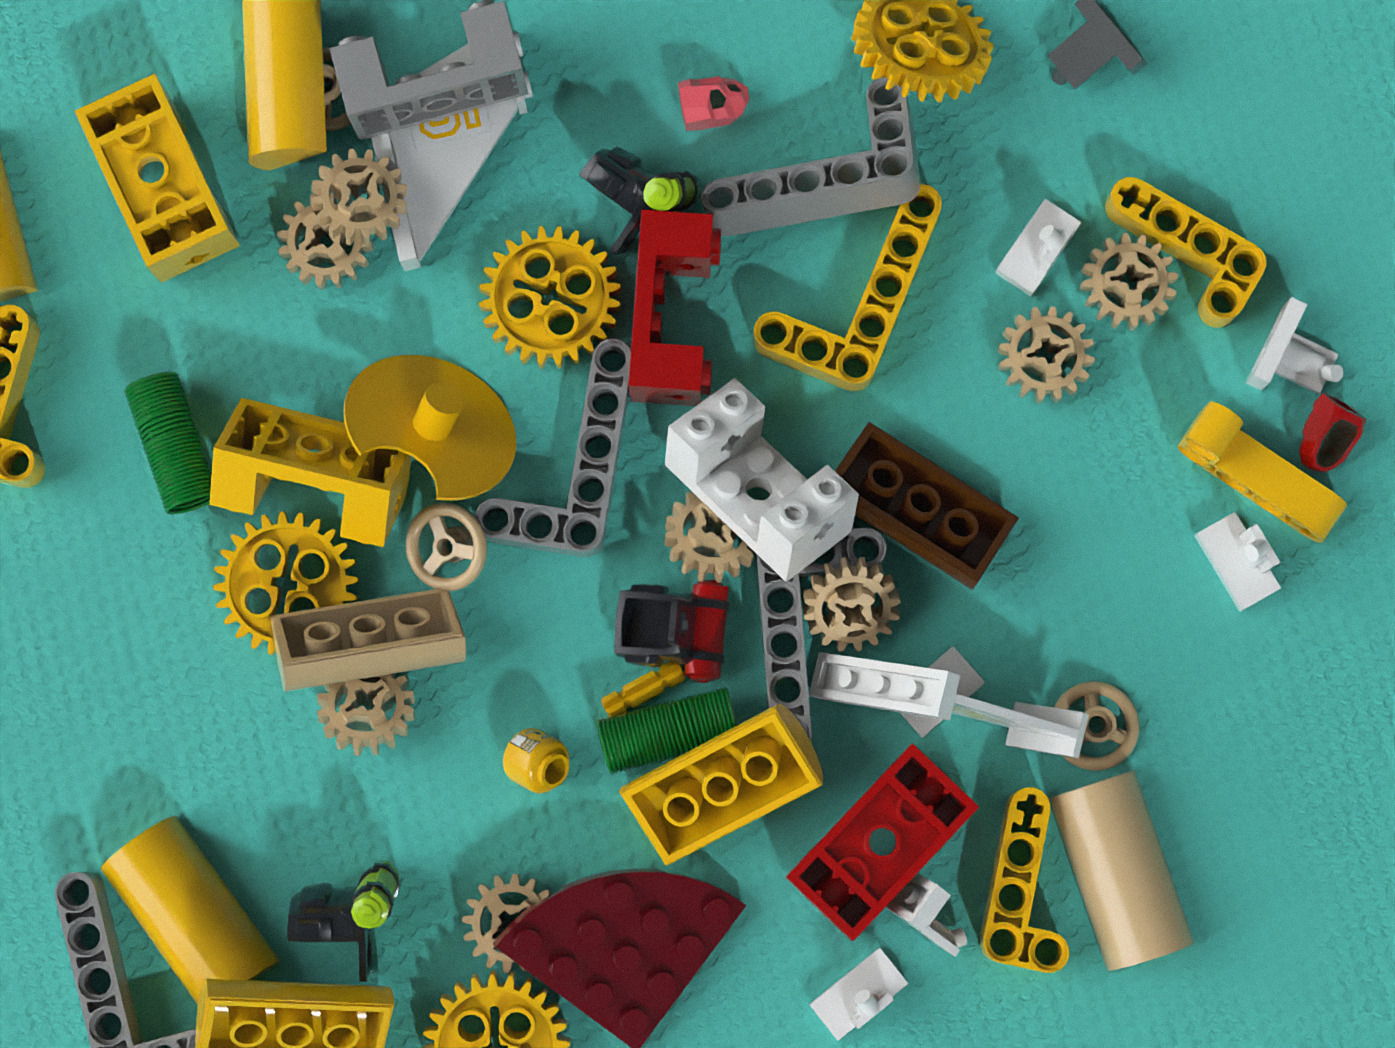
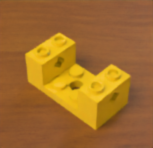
M155 73L74 111L146 267L161 283L240 246L224 209L213 195L184 134L187 131L168 91ZM154 161L162 163L164 165V174L158 181L148 183L142 180L141 173L146 164Z
M241 398L213 448L209 505L225 508L232 512L253 515L273 477L282 481H292L316 487L323 491L344 494L340 537L363 544L384 547L407 496L412 456L394 449L379 448L359 456L348 437L345 422Z

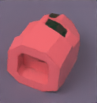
M718 76L678 82V92L686 131L730 125L742 116L749 103L748 87L736 79Z

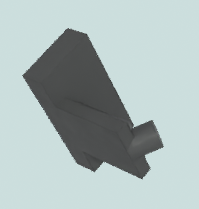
M1079 0L1075 3V6L1088 21L1047 55L1056 66L1052 73V80L1058 85H1064L1069 81L1074 89L1082 85L1116 55L1134 75L1148 64L1096 0Z

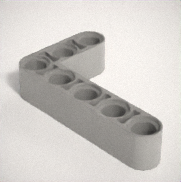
M882 77L873 81L867 89L866 98L872 150L726 177L710 182L701 192V202L706 214H713V228L721 229L722 236H733L890 207L912 201L918 195L921 183L913 115L908 97H902V87L896 85L892 89L887 90L885 87L888 79Z
M606 339L600 342L594 350L567 509L501 498H490L483 501L475 513V518L482 526L488 541L578 557H590L602 549L606 537L630 394L628 381L631 350L626 343L618 339ZM610 353L621 354L626 360L624 366L616 372L607 371L601 366L603 358ZM606 395L614 397L618 401V407L613 413L602 415L594 410V404L598 398ZM596 438H603L611 444V449L605 457L594 458L587 453L588 444ZM589 481H596L604 487L602 496L594 502H587L579 496L581 487ZM495 510H501L508 514V523L500 531H490L485 527L486 517ZM538 517H544L552 522L551 532L544 538L537 539L532 537L528 531L530 523ZM582 524L591 525L596 529L595 540L585 546L578 545L572 540L574 529Z
M852 529L851 533L831 547L834 556L829 564L834 569L840 568L841 558L846 557L849 566H855L858 558L853 552L854 544L861 540H869L876 546L878 551L877 557L874 560L866 562L867 569H870L876 563H882L887 548L885 539L874 529ZM757 555L756 564L768 709L779 703L786 706L797 718L811 741L812 730L799 578H809L812 574L821 577L825 576L824 565H817L812 562L789 581L785 582ZM778 590L787 592L793 601L791 609L784 613H777L771 610L767 602L771 593ZM783 634L792 637L796 643L795 653L786 658L775 655L771 649V642L776 636ZM782 679L795 681L800 689L799 697L793 702H782L776 697L774 692L776 683Z
M72 872L64 875L57 882L55 900L91 1048H161L163 1045L172 1048H195L196 1028L152 1041L142 1042L105 886L97 875L89 872ZM79 880H83L89 887L88 900L82 905L76 904L71 897L72 887ZM89 924L96 926L100 932V941L93 949L87 948L82 941V932ZM100 968L105 969L111 977L110 987L103 994L99 993L92 984L93 975ZM110 1012L116 1014L122 1022V1029L116 1038L109 1037L103 1029L104 1018Z

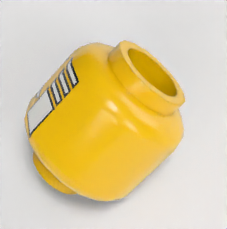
M528 728L515 734L508 742L502 763L504 772L510 780L529 791L541 794L551 791L561 785L566 779L569 772L570 758L568 749L562 741L537 728Z

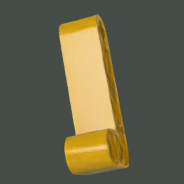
M1125 177L1119 180L1107 197L1105 211L1111 221L1139 238L1141 235H1145L1146 242L1153 246L1160 243L1162 251L1211 278L1197 306L1198 314L1201 320L1208 326L1221 328L1229 325L1243 309L1265 271L1267 264L1263 251L1252 242L1141 179ZM1126 195L1134 198L1129 208L1121 205ZM1147 205L1151 206L1152 209L1145 219L1141 218ZM1159 215L1171 217L1176 224V230L1172 232L1161 230L1156 223V217ZM1194 238H1208L1214 246V252L1211 254L1200 252L1194 244ZM1241 258L1249 262L1252 267V275L1243 276L1237 273L1233 267V260ZM1214 295L1225 297L1231 305V311L1229 313L1216 311L1211 304V297Z
M7 304L0 307V363L4 361L11 362L9 375L0 379V483L20 488H29L42 480L45 474L44 460L39 453L30 447L10 440V436L40 338V328L37 321L24 309L16 305ZM20 322L22 324V329L20 331L13 330V332L10 334L8 332L9 327L18 326ZM3 346H6L9 349H12L13 346L16 349V352L12 353L10 350L4 348ZM27 455L29 459L27 470L23 474L13 475L12 464L14 460L19 456Z
M1209 402L1199 412L1177 445L1178 450L1188 459L1300 534L1315 542L1323 543L1347 507L1346 502L1336 493L1241 431L1240 428L1243 425V421L1233 411L1217 402Z
M1026 787L1015 791L1009 796L1005 805L979 937V946L982 953L992 961L1045 973H1054L1061 970L1068 961L1069 947L1066 940L1055 932L1028 927L1049 822L1050 802L1043 791L1034 787ZM1028 796L1032 797V805L1038 807V814L1030 815L1026 829H1036L1035 836L1026 832H1011L1012 825L1019 827L1023 824L1024 812L1017 809V803L1026 801ZM1014 840H1022L1030 848V858L1022 866L1013 864L1008 857V847ZM1008 884L1015 885L1022 894L1020 905L1012 911L1004 909L999 901L1000 890ZM999 929L1007 930L1013 938L1012 949L1005 955L995 954L990 946L992 934ZM1048 938L1056 944L1057 957L1052 963L1043 965L1035 956V948L1041 940Z

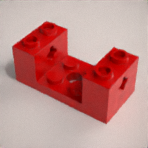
M641 210L628 381L631 402L697 406L701 403L702 394H711L712 360L704 359V346L661 343L662 312H655L656 304L664 305L665 275L710 278L711 265L720 266L721 229L713 228V214Z
M912 743L784 878L850 941H854L973 815L979 806ZM876 829H887L895 837V848L886 856L877 855L870 848L869 838Z

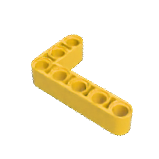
M921 184L918 195L912 201L900 204L845 338L781 312L772 311L760 316L755 323L753 342L758 353L765 358L848 391L855 392L866 388L873 379L937 223L942 206L941 197L937 190L930 185ZM914 201H924L929 204L932 213L926 217H918L912 214L909 205ZM899 240H907L914 245L916 252L912 256L902 257L895 253L892 245ZM881 280H892L898 285L900 292L893 297H885L878 292L876 284ZM874 319L882 325L883 333L877 337H867L862 333L859 325L864 320ZM776 326L783 330L786 337L779 344H768L761 337L762 331L767 327ZM808 343H819L826 350V355L821 360L811 361L805 358L802 348ZM849 359H859L866 365L867 372L858 378L850 377L843 370V364Z

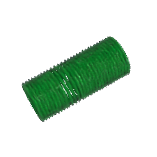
M169 371L152 374L136 380L126 387L124 393L126 394V401L129 402V409L131 414H133L132 417L136 423V429L139 431V439L142 440L141 444L144 445L143 450L145 455H147L146 458L150 464L149 467H151L150 471L153 472V479L156 480L155 483L160 493L159 496H161L160 500L163 501L164 512L167 514H180L210 504L212 469L209 468L210 465L205 455L206 452H204L202 447V440L199 439V432L195 427L196 423L193 422L194 418L191 417L192 413L189 412V403L185 398V391L181 386L182 383L178 377L179 375L176 372Z
M726 687L719 690L715 689V691L711 690V692L707 691L706 694L703 692L702 694L698 693L697 696L695 694L693 697L687 696L686 699L682 697L681 701L677 699L676 703L673 700L671 703L663 702V704L659 703L658 706L654 705L653 707L650 705L649 708L645 707V709L641 708V710L624 712L623 715L621 713L619 715L615 714L614 717L611 715L610 718L606 717V719L602 718L596 721L609 773L612 775L613 773L617 774L618 771L622 772L624 770L626 772L627 769L631 770V768L635 769V767L652 765L653 762L656 764L657 761L661 763L662 760L674 759L737 726L729 691Z

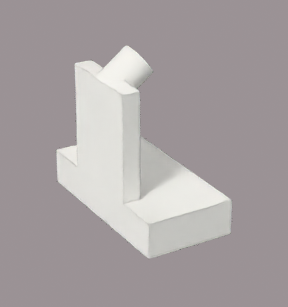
M1044 199L997 267L995 273L1031 297L1082 222L1047 199Z
M1291 297L1282 306L1248 376L1246 384L1262 391L1270 383L1275 373L1319 395L1326 381L1339 382L1342 379V366L1334 364L1339 354L1294 333L1308 304Z
M1233 512L1194 535L1239 612L1281 589L1270 570L1281 562L1258 524L1246 530L1237 513Z
M918 873L885 907L954 957L959 953V947L967 945V938L962 928L950 931L935 919L951 895L939 885Z
M879 947L809 1005L837 1041H839L853 1028H861L894 1001L892 997L903 989L908 982Z

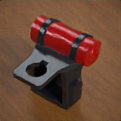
M704 580L703 582L698 581V583L693 584L691 593L684 594L670 593L668 587L658 584L632 585L630 590L620 591L615 619L614 653L618 657L625 658L626 663L638 666L661 667L663 661H674L678 664H684L685 675L691 680L700 683H708V681L720 679L721 666L724 664L725 657L723 650L727 611H729V602H727L728 587L722 583H717L716 580Z

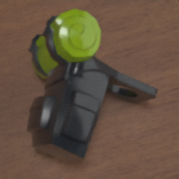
M615 147L612 150L604 148L599 150L587 162L579 174L592 186L632 214L631 220L610 249L614 255L625 253L639 234L641 210L670 212L686 210L697 201L699 195L698 180L688 171L684 173L673 172L654 175L641 168L640 158L620 147Z
M383 861L382 863H374V866L367 869L361 875L358 886L333 888L331 883L305 886L302 891L293 896L290 902L287 941H357L359 944V981L367 982L372 968V928L380 927L391 915L394 905L393 900L397 897L400 888L398 870L390 862Z

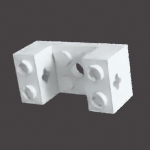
M734 378L668 426L665 466L787 582L851 533L859 493L828 464L807 480L761 436L765 405ZM760 487L767 490L770 496L765 500H754L746 492L751 488Z

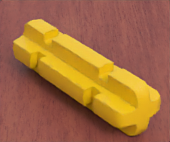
M668 661L659 667V671L654 672L652 670L624 685L621 692L617 693L615 690L601 699V704L608 717L610 718L611 715L614 717L615 714L619 715L620 713L623 715L624 712L627 713V708L632 706L634 709L665 692L663 688L667 686L672 688L683 682L685 674L681 666L674 661Z

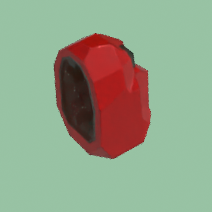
M1323 392L1314 402L1313 410L1302 430L1303 438L1299 446L1301 463L1313 471L1326 472L1334 469L1345 461L1361 437L1367 419L1350 405Z

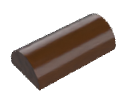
M868 422L835 470L840 477L859 493L855 512L856 516L971 590L975 588L1019 519L1016 515L871 422Z

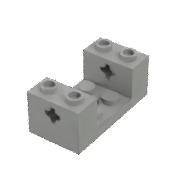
M483 0L472 4L468 11L460 12L474 63L465 65L464 62L450 63L441 67L439 73L422 77L421 74L406 75L397 79L396 84L392 86L389 84L384 62L373 36L368 38L361 35L350 36L341 40L339 46L329 48L346 113L359 141L528 95L523 68L504 1L495 3L493 0Z

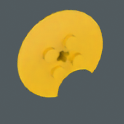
M425 355L391 356L366 367L357 375L348 389L344 402V422L348 437L358 455L361 456L365 452L379 448L394 449L413 456L427 468L433 477L437 492L436 500H462L481 495L491 490L503 480L514 461L517 446L516 432L507 408L485 382L456 364Z

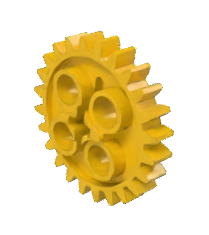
M864 0L861 10H858L851 40L856 42L853 50L854 54L863 55L860 66L866 68L874 67L871 76L873 80L885 77L888 79L885 89L890 90L898 85L902 87L901 94L905 98L909 95L910 91H915L921 102H924L927 93H932L937 102H942L945 92L954 100L958 99L961 90L970 94L974 84L980 85L985 73H987L992 60L990 55L994 44L988 41L991 31L981 28L984 18L979 16L970 17L973 6L959 7L957 5L958 0Z
M539 226L537 239L533 240L525 230L521 231L523 244L517 246L514 242L507 239L505 242L509 254L505 256L495 251L492 254L494 260L499 265L498 268L484 267L483 271L492 280V283L479 284L480 292L490 296L489 299L479 302V307L481 311L493 312L483 320L486 328L499 327L492 335L493 341L496 344L508 339L504 349L505 353L510 356L520 349V360L524 365L530 360L532 355L537 356L539 369L544 368L547 358H554L557 368L562 369L563 356L567 355L570 356L575 364H579L578 351L583 348L593 356L594 347L592 341L596 339L602 342L608 339L602 330L603 326L616 328L617 326L616 320L608 314V312L621 310V302L610 298L621 293V286L617 283H608L617 275L616 268H602L608 260V254L604 251L593 256L596 246L595 241L591 239L583 246L579 245L580 234L577 230L571 234L568 240L564 239L561 226H557L553 237H547L543 226ZM535 261H545L550 265V271L542 278H532L527 274V269ZM576 277H584L591 282V286L584 294L576 295L568 291L567 286L569 282ZM521 281L545 295H549L552 289L556 290L560 301L574 306L585 307L587 311L584 314H580L556 300H551L548 306L544 305L543 298L539 293L522 288L518 289L514 286V283ZM526 300L532 303L533 310L530 315L525 318H515L512 316L510 309L515 302ZM565 316L572 319L574 326L567 334L558 335L550 330L551 323L556 318Z
M280 511L277 524H273L268 515H261L262 528L259 530L250 522H246L244 525L248 537L244 539L241 536L232 534L230 537L237 546L235 551L224 549L220 551L223 557L229 560L228 566L214 567V571L225 576V582L213 585V590L222 591L226 594V598L215 604L216 608L230 607L232 612L223 621L224 624H232L238 621L241 626L235 637L240 639L251 633L253 635L251 648L253 649L259 647L264 640L268 641L267 649L270 655L275 654L271 616L276 615L282 596V588L276 586L277 577H285L287 573L289 550L293 544L297 545L298 552L291 571V580L298 582L296 590H288L284 613L292 612L294 602L301 597L310 599L314 603L315 608L344 604L345 601L358 600L357 595L347 590L348 585L360 582V578L348 576L346 571L357 562L355 559L343 560L341 557L349 547L348 543L334 546L332 541L337 531L331 529L323 535L319 533L322 520L318 518L309 527H306L304 513H298L293 524L289 523L285 511ZM269 544L276 546L281 554L279 565L272 570L264 569L258 561L260 550ZM310 554H318L325 563L323 574L316 579L307 578L302 571V562ZM257 588L265 589L271 597L269 609L262 614L254 612L249 605V596Z
M492 970L488 983L483 984L477 974H473L471 989L468 990L458 981L454 986L456 999L445 993L441 996L440 1002L446 1011L432 1009L429 1017L438 1026L425 1027L423 1035L434 1040V1042L424 1045L423 1048H493L488 1046L493 1035L490 1010L492 1006L499 1008L500 1045H504V1048H567L571 1044V1038L558 1035L559 1032L567 1027L568 1021L567 1019H553V1016L560 1008V1004L556 1002L545 1006L543 1002L548 992L546 988L534 995L530 992L532 986L531 978H528L519 987L515 985V973L510 972L506 982L499 983L496 971ZM515 1012L523 1013L530 1020L531 1026L525 1031H514L507 1025L506 1017ZM467 1015H476L484 1022L485 1029L481 1033L470 1034L463 1029L461 1019Z

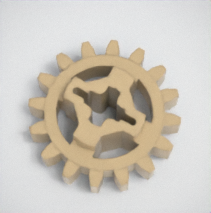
M349 149L348 160L345 161L337 154H334L332 156L333 168L330 169L321 165L319 167V177L322 181L314 180L311 184L312 193L317 195L311 198L312 210L320 211L317 214L318 225L323 226L330 223L329 236L331 238H335L341 232L346 234V245H351L355 236L362 238L365 246H369L370 235L375 233L381 240L387 239L386 226L398 229L400 227V218L397 214H406L407 202L402 200L407 197V185L398 184L401 181V170L394 169L388 171L389 158L385 156L377 163L373 161V151L369 149L365 153L364 158H357L355 150ZM382 184H384L389 194L388 204L384 202V197L379 194ZM331 191L334 192L335 198L340 201L336 211L329 200ZM367 193V199L360 197L362 194ZM351 195L357 197L358 199L356 201L353 200L352 202Z
M330 193L329 200L336 211L338 204L334 194ZM311 194V195H310V204H311V198L314 197V196H316L315 194ZM295 202L294 206L298 214L295 217L284 214L283 220L289 226V229L277 232L280 241L287 243V245L278 249L280 256L286 259L292 258L286 264L289 272L293 274L301 270L299 279L305 285L314 277L317 287L322 290L327 280H332L337 288H341V277L346 274L354 281L358 279L354 268L356 265L368 267L369 262L362 254L363 252L374 251L372 241H370L369 246H365L362 238L355 236L353 248L350 254L347 255L346 234L341 232L335 238H331L329 236L330 223L319 226L317 223V214L320 211L312 210L311 205L305 208L300 202ZM305 227V240L298 245L299 234L302 228ZM323 235H326L333 241V244L328 248L319 241V238ZM320 262L335 265L329 268L315 267Z
M1123 233L1118 245L1110 237L1105 239L1103 243L1105 252L1094 248L1089 257L1095 264L1085 263L1081 271L1090 279L1082 281L1080 290L1091 291L1092 294L1084 303L1085 306L1092 307L1097 305L1100 310L1097 313L1096 319L1100 321L1106 315L1112 317L1111 327L1114 329L1118 327L1122 320L1127 321L1130 331L1136 329L1139 319H1142L1147 326L1152 325L1155 321L1153 311L1163 316L1169 309L1163 300H1173L1177 293L1174 289L1167 287L1178 279V273L1167 272L1166 270L1172 263L1173 258L1169 256L1161 259L1157 255L1162 247L1160 243L1155 244L1151 249L1146 247L1145 235H1141L1136 243H1131L1128 233ZM1117 257L1116 269L1101 274L1103 266L1109 260ZM1138 257L1146 261L1151 266V268H1148L1141 261H1139ZM1124 274H1129L1130 281L1138 282L1133 290L1129 289L1126 282H1120ZM1157 289L1154 299L1141 307L1142 294ZM1106 296H1111L1120 304V307L1113 304Z
M1054 306L1050 307L1046 316H1041L1037 307L1032 308L1030 320H1027L1021 314L1017 315L1014 320L1017 330L1006 327L1002 334L1010 343L999 344L997 349L998 353L1007 356V359H1004L998 365L1000 371L1010 370L1011 372L1006 385L1012 386L1018 382L1022 386L1019 397H1025L1029 391L1035 392V400L1039 404H1041L1046 394L1051 395L1054 403L1059 402L1062 398L1063 389L1071 396L1074 395L1078 390L1074 380L1085 383L1090 376L1082 367L1092 366L1095 361L1094 357L1085 354V351L1094 344L1093 339L1082 340L1081 338L1086 325L1083 323L1073 327L1070 324L1073 316L1071 312L1064 315L1062 319L1057 318V311ZM1051 329H1055L1061 332L1067 338L1062 339L1061 337L1052 333ZM1030 331L1031 346L1022 349L1021 352H1017L1020 339ZM1041 347H1045L1047 353H1055L1049 364H1047L1045 357L1037 358L1036 356ZM1075 358L1071 372L1062 379L1060 365L1062 362ZM1025 371H1030L1039 376L1041 382L1029 377Z
M691 491L686 493V506L679 502L673 504V516H667L665 530L668 532L665 533L664 546L673 547L669 558L671 562L683 560V574L696 569L698 570V581L703 582L707 573H713L716 582L719 583L722 581L723 572L728 571L730 575L736 578L739 576L740 564L746 567L752 565L754 557L752 553L755 552L743 540L735 550L733 545L737 534L706 504L697 498L695 494ZM691 520L692 527L688 530V535L684 536L683 529L686 523Z
M842 557L840 568L834 569L833 566L826 563L824 564L826 574L824 577L812 574L810 579L813 589H804L803 597L806 604L802 608L804 619L808 620L810 633L812 635L820 633L822 645L826 646L832 640H836L838 651L843 652L847 643H853L854 648L858 652L862 650V641L868 640L876 646L879 644L877 633L882 632L887 635L892 633L889 620H899L900 615L896 605L900 604L901 601L898 589H895L892 575L883 576L882 566L879 563L867 569L865 558L863 557L858 559L855 566H849L847 558ZM876 592L880 596V605L878 608L874 605V594ZM824 601L828 603L829 614L827 617L822 612Z
M394 673L325 685L328 693H319L317 695L318 705L322 707V709L317 711L319 723L326 724L323 727L325 737L329 739L337 736V748L341 751L348 744H352L355 756H360L363 747H370L374 756L378 755L379 744L385 743L391 749L395 748L394 735L398 734L406 737L408 735V726L404 721H414L415 719L414 708L410 707V705L415 703L413 691L406 690L408 688V680L405 675L394 679L396 675ZM345 694L346 701L339 706V712L336 713L338 701ZM396 701L395 712L388 721L386 719V712L393 708L392 703ZM365 704L368 708H374L371 710H367L364 706H359Z
M513 874L510 884L506 885L500 875L495 876V888L492 890L486 885L480 884L478 889L483 897L480 901L468 898L466 903L475 910L473 915L462 917V922L472 924L473 931L463 936L464 941L476 940L478 943L472 955L474 957L483 953L489 955L486 962V967L492 968L498 960L502 961L504 973L511 972L513 962L515 961L496 950V947L492 944L497 939L496 934L502 930L501 927L505 924L502 915L505 912L510 915L522 913L531 905H537L551 894L549 889L539 894L536 893L534 890L537 880L531 878L525 886L520 885L519 874ZM507 892H517L529 898L520 905L508 904L500 895ZM487 907L492 914L491 929L484 935L482 916Z

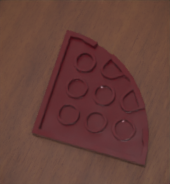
M634 868L613 870L587 876L562 886V890L548 896L537 905L533 904L524 910L492 944L631 1048H641L747 905L723 889L695 877L692 878L660 869Z

